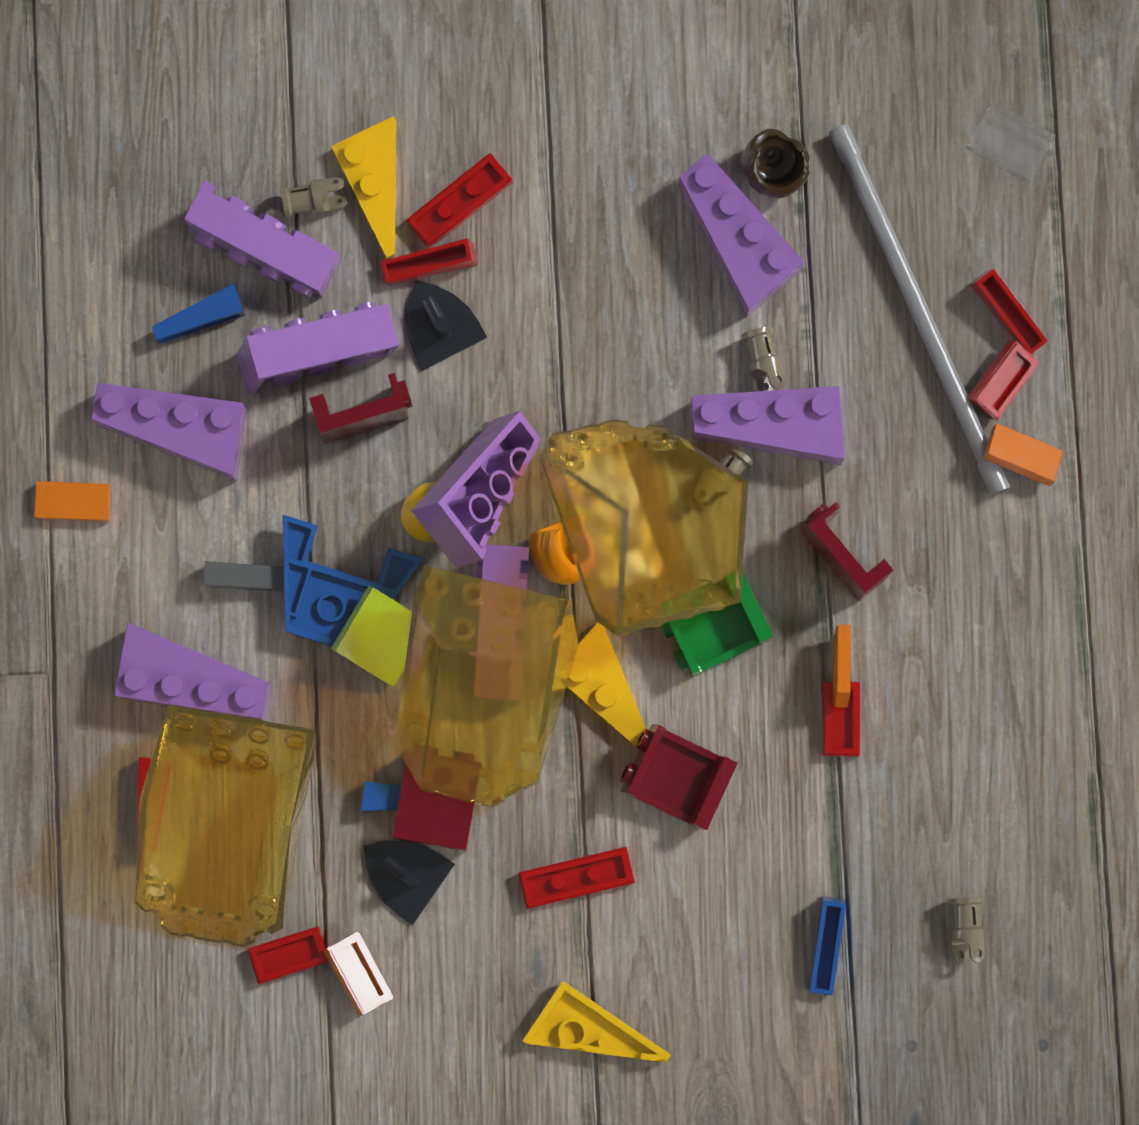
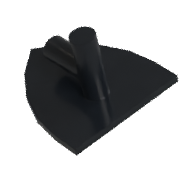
M415 281L408 299L406 325L408 340L422 371L487 338L480 322L471 309L456 295L437 285Z
M384 840L364 845L366 869L376 892L389 908L413 925L455 864L429 847L414 842Z

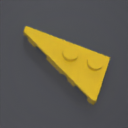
M394 116L331 146L386 259L394 258L396 246L397 122Z
M598 621L552 675L636 748L637 740L646 727L603 623Z
M562 981L522 1040L526 1044L658 1062H667L671 1056L667 1051L564 981Z

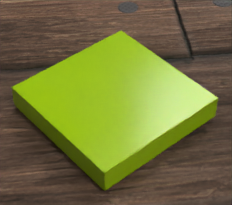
M368 585L331 650L389 686L394 687L431 623Z

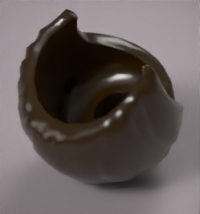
M769 128L756 134L747 144L741 156V169L754 190L761 195L779 199L788 197L800 189L809 176L808 163L810 159L807 149L800 141L789 138L780 130ZM773 152V155L768 157V153Z

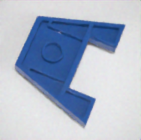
M283 515L284 631L332 647L368 585L395 600L424 559L388 548L378 582L376 583L307 561L318 526Z

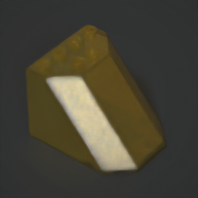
M613 419L596 425L592 424L551 434L548 448L543 449L540 454V463L597 622L614 635L625 636L631 634L632 631L647 627H659L669 621L689 619L699 613L719 611L726 606L740 603L749 484L747 480L667 427L649 424L646 427H634L628 421Z
M424 565L413 600L395 746L420 790L431 793L438 792L447 797L466 802L474 801L482 806L493 808L506 801L505 798L523 788L526 790L539 782L579 645L570 600Z
M168 705L139 799L135 904L145 913L153 912L162 920L160 926L170 935L188 936L198 940L216 943L223 942L233 946L245 947L254 943L256 936L262 933L269 932L272 934L283 929L314 756L315 729Z

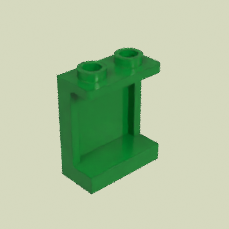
M742 569L728 575L726 579L678 602L661 607L662 617L657 619L666 639L673 637L679 649L674 651L673 654L681 671L689 670L691 677L773 638L770 627Z

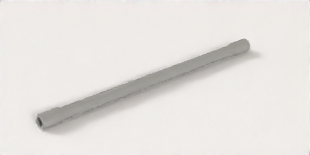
M848 124L838 126L829 132V136L841 162L848 171L977 460L979 472L990 496H994L1006 491L1011 487L1002 466L983 459L988 444L987 437L970 400L967 398L968 395L863 163L861 151Z

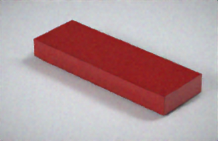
M488 153L407 218L406 223L427 249L432 248L513 183V179L494 156Z
M627 847L518 872L527 909L635 883Z

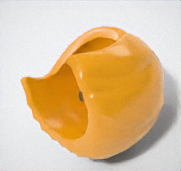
M587 516L571 517L533 531L529 536L528 547L533 566L541 577L552 583L570 585L580 582L593 571L596 565L597 545L588 529Z

